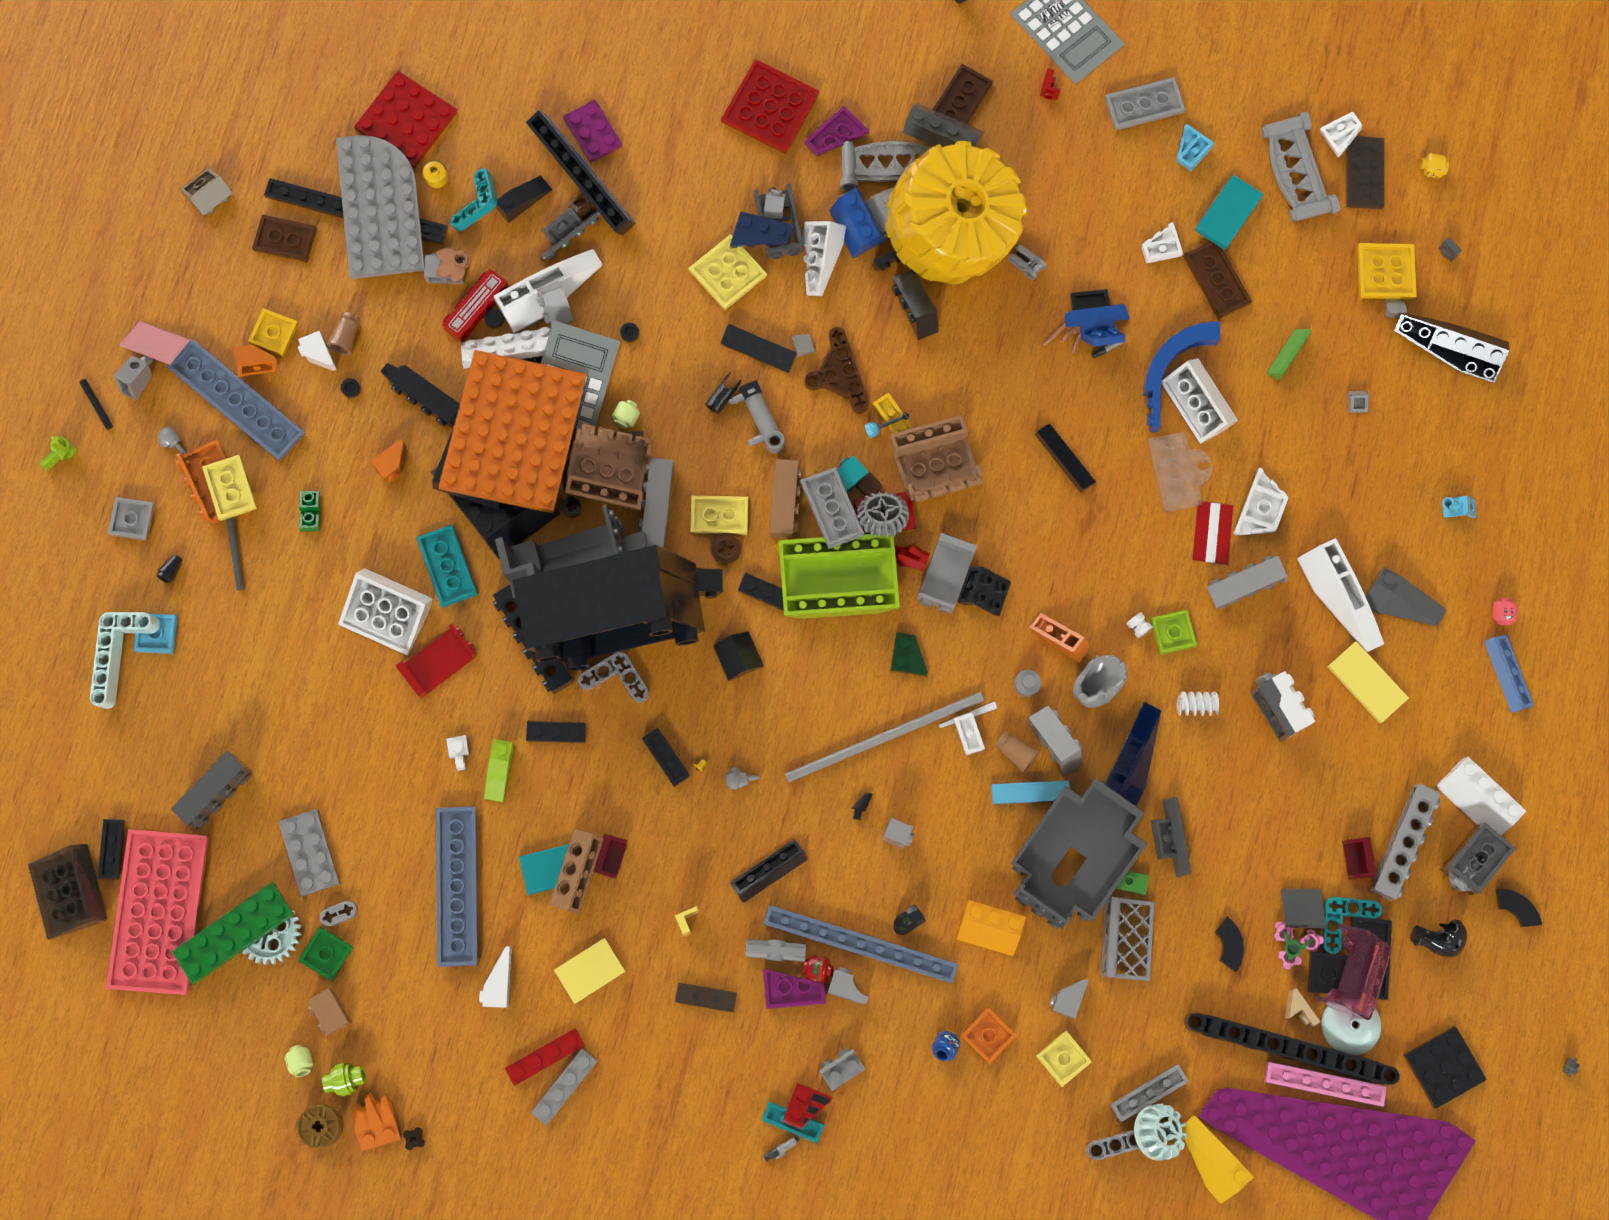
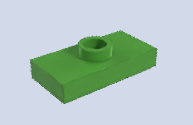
M1128 871L1116 889L1146 895L1149 875Z

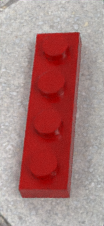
M574 1028L509 1065L505 1070L513 1085L516 1086L581 1049L585 1044L577 1029Z

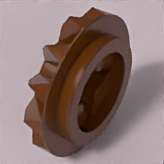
M719 535L712 542V556L722 564H732L738 560L741 554V544L733 535ZM723 542L727 547L732 548L729 550V556L725 552H720L724 546Z

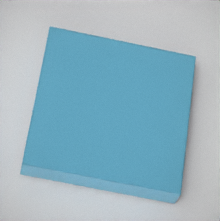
M150 614L160 621L159 629L151 634L135 633L134 652L174 654L178 616Z

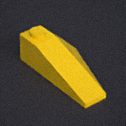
M1195 1115L1185 1122L1186 1126L1182 1127V1133L1187 1134V1138L1184 1139L1192 1154L1206 1189L1221 1204L1239 1192L1254 1177Z

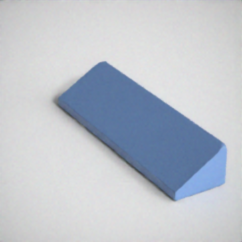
M1507 635L1486 640L1484 642L1510 711L1514 713L1533 707V701Z

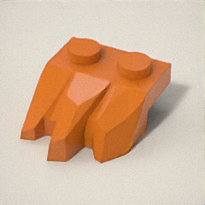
M369 1092L364 1096L366 1106L355 1103L352 1114L355 1133L361 1151L401 1140L396 1114L392 1102L386 1093L381 1096L379 1102Z

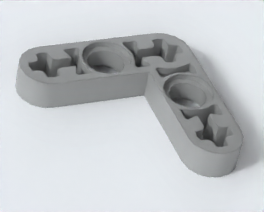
M623 652L611 655L584 671L578 677L579 686L584 690H591L618 674L635 702L643 703L649 697L647 687L628 656ZM616 658H625V660L623 661L625 667L627 668L630 665L631 668L625 669L622 673H620V671H622L623 668L620 664H615L617 662ZM600 667H608L609 673L606 676L599 675L598 670ZM595 671V674L599 680L596 681V679L593 678L590 680V685H587L586 683L582 684L584 682L583 678L587 677L589 679L593 677V674L591 672ZM629 672L634 673L636 676L635 680L631 683L625 681V675ZM638 682H640L641 684H638L637 686L640 691H645L643 693L644 697H635V695L637 694L635 688L633 687L632 689H630L629 687L635 686Z

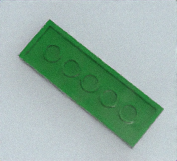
M272 881L173 950L172 953L190 983L195 985L295 914L277 885Z

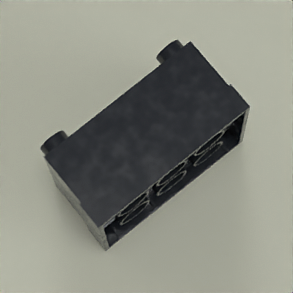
M658 545L513 579L525 649L536 653L537 662H548L557 659L566 661L568 671L582 670L590 667L589 658L675 639L677 646L694 644L699 641L698 633L705 632L698 592L699 581L696 564Z

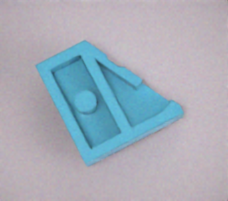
M1186 124L1177 155V163L1192 171L1214 147V142Z

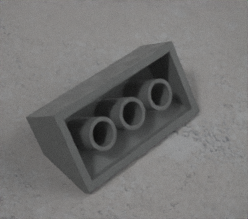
M918 103L912 107L903 133L932 146L940 144L942 147L954 145L957 141H969L972 146L978 147L984 135V132Z

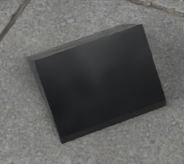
M749 631L732 634L713 646L728 681L764 667Z

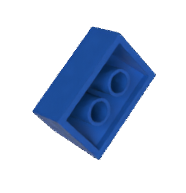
M857 188L840 196L829 210L835 223L846 226L844 241L853 258L885 241L862 192Z

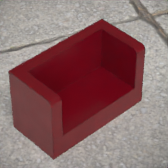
M604 833V840L593 873L617 880L628 841Z
M1366 837L1342 841L1348 880L1375 877L1376 870L1371 838Z

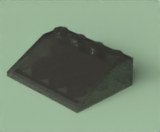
M88 844L69 845L28 864L48 940L107 920Z

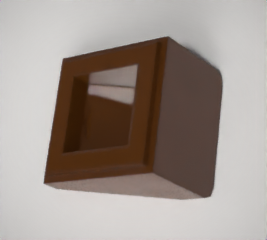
M584 193L569 203L570 207H572L582 221L597 211Z

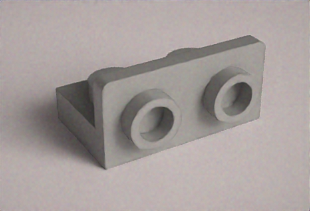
M845 1048L837 1054L839 1058L833 1062L831 1059H828L820 1065L822 1069L819 1072L831 1091L865 1070L853 1049L848 1050V1048Z

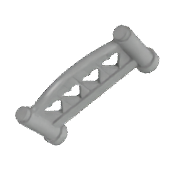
M1307 111L1299 113L1296 117L1267 124L1261 128L1262 137L1269 139L1270 160L1275 179L1284 197L1292 207V210H1289L1290 220L1295 222L1329 212L1334 214L1340 211L1337 196L1335 194L1326 195L1305 133L1306 130L1311 129V119ZM1285 139L1295 143L1288 151L1283 152L1280 149L1281 145L1278 143V140ZM1288 155L1300 160L1293 168H1287L1284 156ZM1296 172L1306 176L1298 185L1292 184L1293 178L1289 176V173ZM1299 188L1312 193L1305 201L1300 202L1297 199L1298 195L1295 193V189Z
M846 141L842 146V179H840V189L847 192L854 188L858 189V182H898L903 172L915 161L914 157L916 155L922 156L932 147L904 141H884L855 147L853 142ZM861 155L866 157L869 155L874 156L875 159L868 169L859 159ZM879 155L885 157L891 155L893 157L886 169L877 157ZM901 155L904 157L909 155L911 157L905 169L897 161L896 156Z

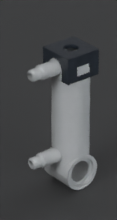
M757 380L739 387L740 394L729 399L728 403L732 405L744 401L753 417L760 435L749 440V446L764 441L768 452L773 454L780 453L784 448V436L780 432L767 406ZM772 439H777L780 443L778 445H772L770 441Z

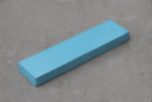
M1069 781L992 784V804L1054 802L1065 785L1070 788Z

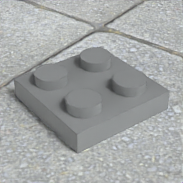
M115 497L108 535L147 541L155 504L153 502Z

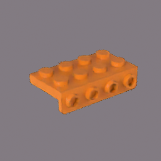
M216 439L183 455L181 453L176 454L178 458L176 464L179 470H183L186 475L183 479L187 487H191L193 490L191 494L195 504L199 503L201 508L199 514L203 521L207 520L210 524L220 520L218 519L202 466L227 459L220 442Z

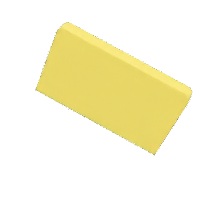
M697 906L675 915L683 936L691 934L685 919L700 913Z

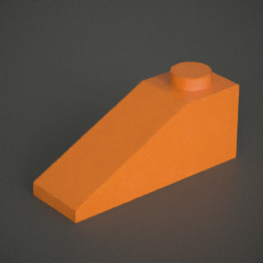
M1042 613L1038 615L1029 627L1030 630L1056 649L1079 663L1091 649L1085 637Z

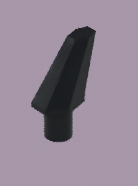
M865 793L852 806L851 809H854L853 819L861 820L862 811H866L873 794Z

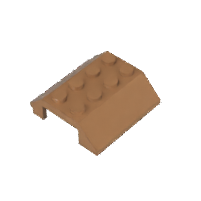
M962 415L890 434L894 461L905 493L911 501L919 502L929 499V496L934 498L947 494V491L952 493L965 489V486L970 488L982 484L983 473L980 465L976 466L967 440L968 430Z
M582 423L581 429H576L565 479V494L640 511L646 463L652 445H648L649 438L636 436L635 441H632V434L617 431L616 437H613L614 430L599 427L596 433L594 432L595 426Z

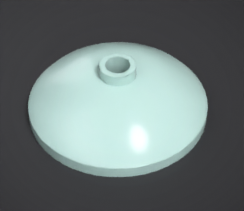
M1341 996L1334 999L1325 1008L1321 1027L1326 1041L1333 1049L1352 1055H1360L1372 1049L1377 1043L1381 1034V1019L1376 1008L1368 1000L1360 997ZM1353 1021L1358 1023L1356 1029L1352 1026Z

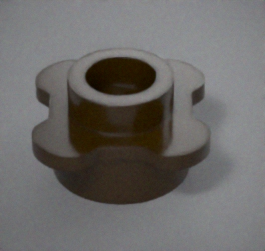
M417 1127L412 1131H404L403 1137L406 1140L405 1148L407 1150L425 1145L421 1128Z

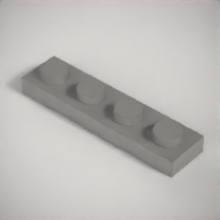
M581 1049L531 1113L547 1126L598 1061L584 1049Z
M1176 1064L1109 1105L1119 1122H1123L1189 1081L1179 1064Z

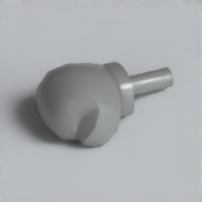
M166 426L157 434L159 438L158 443L163 448L169 446L173 449L176 447L182 454L187 452L179 444L182 440L172 427Z
M733 767L725 775L726 785L729 789H738L747 786L748 781L759 780V775L747 776L746 772H741L738 767Z

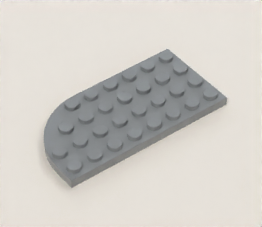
M360 135L336 138L350 279L424 271L425 262L417 185L408 159L397 147L377 137Z

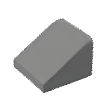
M1385 299V317L1399 318L1401 313L1407 314L1404 299Z
M810 334L792 336L797 357L815 352Z
M1348 391L1349 413L1368 412L1369 393L1366 391Z

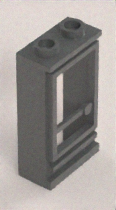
M787 184V190L782 191V193L786 194L784 209L789 208L791 216L774 220L788 222L790 219L792 220L796 243L772 248L764 245L767 259H779L784 255L796 256L803 252V242L790 184ZM757 189L754 190V199L758 216L763 217L762 212H764L766 194L759 195Z

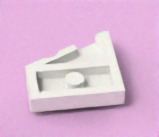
M1351 112L1320 128V133L1336 156L1340 157L1361 131L1362 124L1354 112Z
M1173 222L1168 224V227L1162 232L1156 233L1152 239L1144 242L1141 247L1146 263L1176 258L1183 254Z

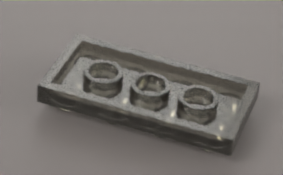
M1356 136L1346 148V207L1384 208V138Z

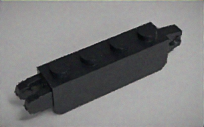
M387 363L380 372L388 379L392 386V391L398 395L402 393L413 406L419 405L423 413L427 416L433 415L436 417V421L443 427L447 425L452 428L454 426L460 403L406 365L397 368Z

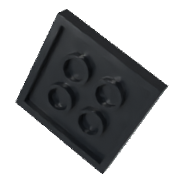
M1456 1026L1403 1055L1434 1109L1487 1080Z

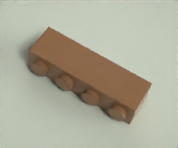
M776 459L770 537L793 539V533H797L798 522H794V515H798L799 504L795 503L796 496L800 497V485H797V478H801L802 467H798V461Z

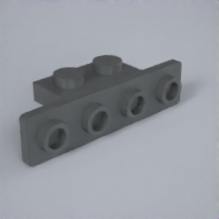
M572 207L568 208L542 229V232L551 242L552 246L539 256L540 259L549 260L556 255L555 251L561 247L563 249L570 244L569 239L574 235L576 237L580 236L585 231L583 228L588 224L590 226L595 224L599 220L598 216L601 214L595 211L581 221Z
M1172 797L1163 800L1166 819L1152 820L1151 826L1157 859L1173 858L1176 876L1181 877L1191 874V866L1178 797Z

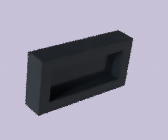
M1107 289L1070 294L1072 311L1110 306Z

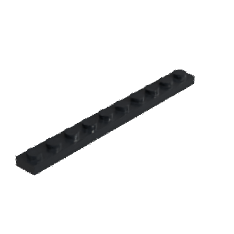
M269 178L264 193L265 198L344 219L342 197ZM420 218L422 240L443 245L448 230L447 225Z

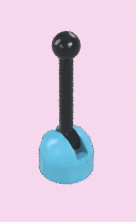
M903 413L902 416L880 425L874 422L865 424L867 435L870 439L876 437L880 432V428L903 419L908 420L910 416L908 413Z

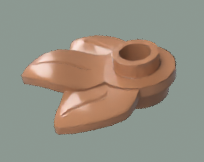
M445 248L436 252L437 257L442 261L436 270V275L440 277L451 276L453 282L460 281L465 275V269L470 265L469 255L464 251L456 252L451 248ZM464 259V262L458 263V260Z

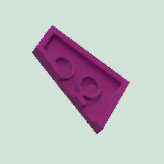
M843 106L808 137L804 144L816 156H819L842 146L846 141H853L869 134V130Z
M763 969L766 1009L826 1004L824 983Z

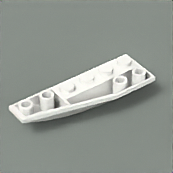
M594 249L556 263L494 295V299L515 334L543 319L542 313H544V309L538 304L536 298L539 296L537 289L558 281L563 286L566 298H568L603 265Z
M1337 539L1328 541L1297 558L1314 593L1366 652L1384 645L1368 601Z

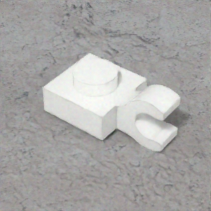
M467 736L447 738L449 758H455L458 771L466 770L464 756L469 755Z

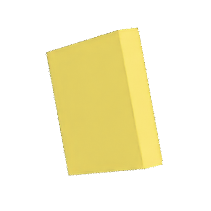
M1067 1030L1036 1055L1060 1087L1067 1084L1092 1062Z

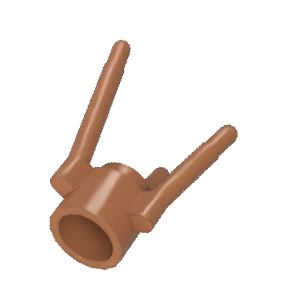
M1065 323L1043 343V346H1046L1067 327ZM1080 326L1067 327L1068 332L1062 339L1065 342L1071 333L1076 334L1078 332L1071 351L1072 354L1075 353L1081 338Z

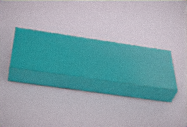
M769 1101L762 1121L818 1143L825 1124L811 1119L802 1129L784 1123L782 1121L787 1109Z

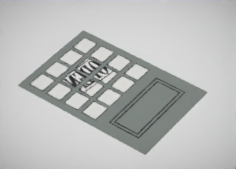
M1026 0L1010 13L1075 84L1125 45L1084 0Z
M553 320L541 364L587 374L574 428L581 429L582 423L596 427L620 341Z

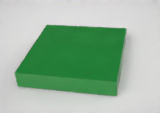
M319 926L298 961L333 982L354 947Z

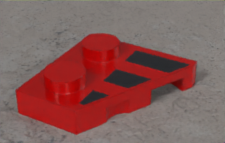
M797 1083L782 1122L802 1129L827 1104L831 1103L833 1097Z

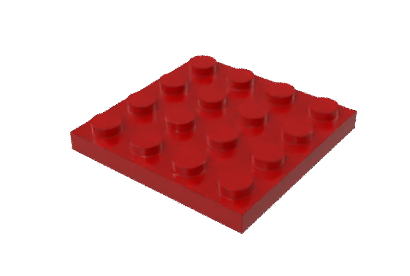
M755 59L722 116L721 122L786 154L820 95V91Z
M397 70L355 124L354 128L364 136L377 137L391 143L405 155L410 165L415 168L458 111L455 107Z

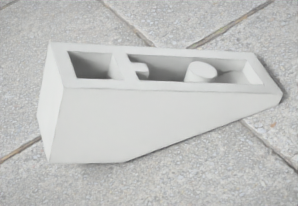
M510 946L505 947L484 984L483 991H480L479 1002L483 1003L482 1007L509 1008L512 947Z

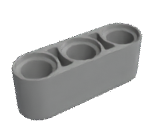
M1129 1130L1089 1142L1086 1145L1085 1153L1090 1159L1101 1160L1138 1149L1139 1147L1137 1144H1130L1129 1138L1134 1134V1130ZM1114 1139L1119 1142V1148L1116 1151L1110 1148V1142ZM1093 1145H1098L1100 1148V1153L1097 1156L1091 1154V1147Z

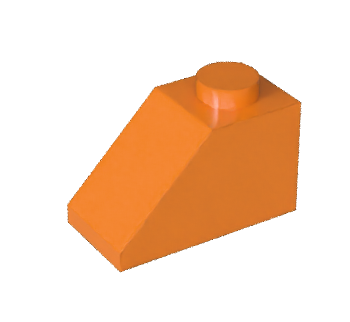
M253 345L233 347V360L238 377L276 372V358Z
M402 439L370 461L386 483L395 481L399 478V474L402 473L406 446Z

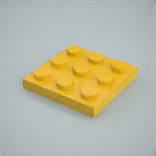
M1359 243L1357 245L1359 298L1415 299L1417 297L1414 244Z

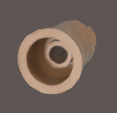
M350 312L342 313L330 339L326 343L327 348L341 355H351L360 318Z
M1007 731L995 744V747L1012 761L1022 773L1029 768L1039 754V751L1029 747Z

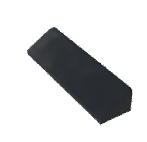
M731 324L727 325L721 344L787 373L790 372L796 359V352Z
M1051 424L1036 431L1035 436L1080 493L1096 483Z
M794 839L730 884L744 903L807 861L808 858Z

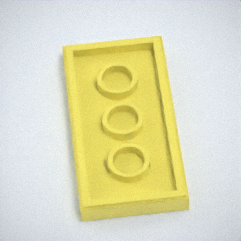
M1357 641L1327 666L1379 724L1409 699Z

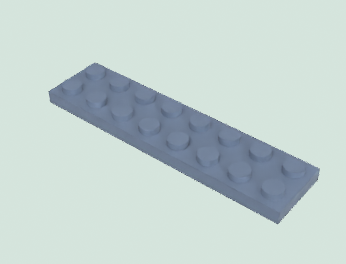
M193 339L188 342L171 365H167L169 370L278 461H281L305 435L303 430Z
M476 807L436 808L437 967L477 966Z

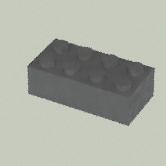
M226 751L181 797L171 810L188 826L195 829L202 828L209 821L210 815L217 813L222 808V803L227 798L230 799L235 795L238 786L245 784L250 779L252 771L235 755Z

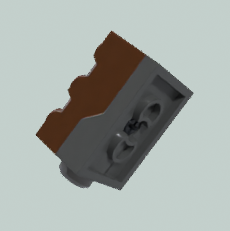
M1484 822L1474 826L1467 835V838L1457 847L1455 853L1445 862L1440 870L1449 877L1451 886L1456 890L1466 891L1469 895L1481 893L1516 848Z

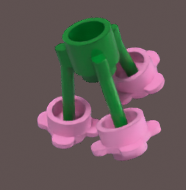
M1282 922L1275 924V939L1287 943L1286 951H1280L1278 957L1283 961V967L1287 970L1293 965L1301 964L1302 960L1298 955H1300L1302 949L1307 948L1311 952H1317L1318 946L1324 942L1323 936L1317 935L1313 929H1308L1307 934L1301 939L1300 943V941L1294 939L1293 930L1295 928L1285 927V924Z

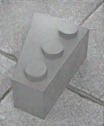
M1047 706L1030 716L1029 723L1041 744L1045 745L1051 753L1050 758L1052 761L1056 760L1060 765V773L1064 777L1082 766V746L1077 739L1074 740L1071 737V731L1066 724L1062 725L1059 721L1061 719L1055 710L1052 711Z

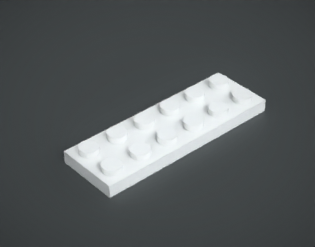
M543 327L539 330H525L521 333H507L502 336H489L484 339L461 342L463 369L470 368L474 350L515 359L543 356L551 328Z

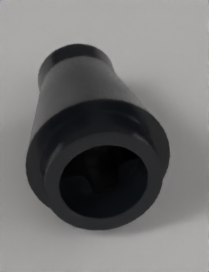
M173 554L157 570L156 576L163 582L170 584L171 581L175 580L180 564L183 561L182 558Z

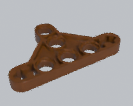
M834 327L829 332L831 349L820 369L810 372L805 376V386L811 391L826 388L848 399L855 413L863 414L868 410L869 402L846 333L842 328ZM834 333L842 335L840 336V345H838L836 338H832ZM845 349L848 352V356L841 358L837 354L838 351ZM846 366H850L854 369V372L851 375H846L843 369ZM830 371L834 372L836 374V378L834 380H828L825 377L826 373ZM816 377L818 379L817 385L812 386L808 384V379ZM856 383L860 389L857 392H852L849 389L850 384ZM857 396H859L861 403H865L862 409L856 406Z

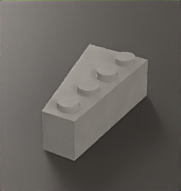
M1267 556L1258 565L1255 563L1249 564L1240 573L1234 571L1227 575L1228 578L1224 580L1219 578L1211 581L1207 590L1216 609L1218 610L1238 602L1243 596L1246 598L1255 595L1261 588L1263 590L1270 589L1279 580L1281 584L1287 582L1288 576L1279 556Z

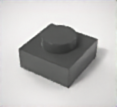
M1450 238L1439 247L1441 254L1451 262L1462 251Z

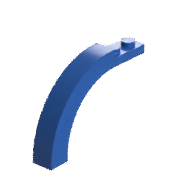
M1205 322L1185 328L1168 339L1156 353L1147 370L1142 396H1148L1147 408H1150V415H1147V426H1150V432H1158L1160 428V390L1162 376L1166 367L1174 358L1191 348L1217 345L1220 341V322Z

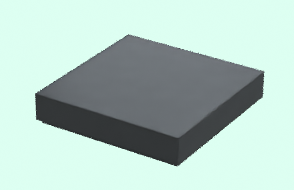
M1281 889L1280 894L1285 927H1325L1321 889Z

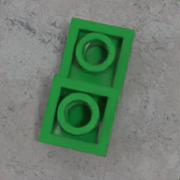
M300 491V532L320 531V492Z

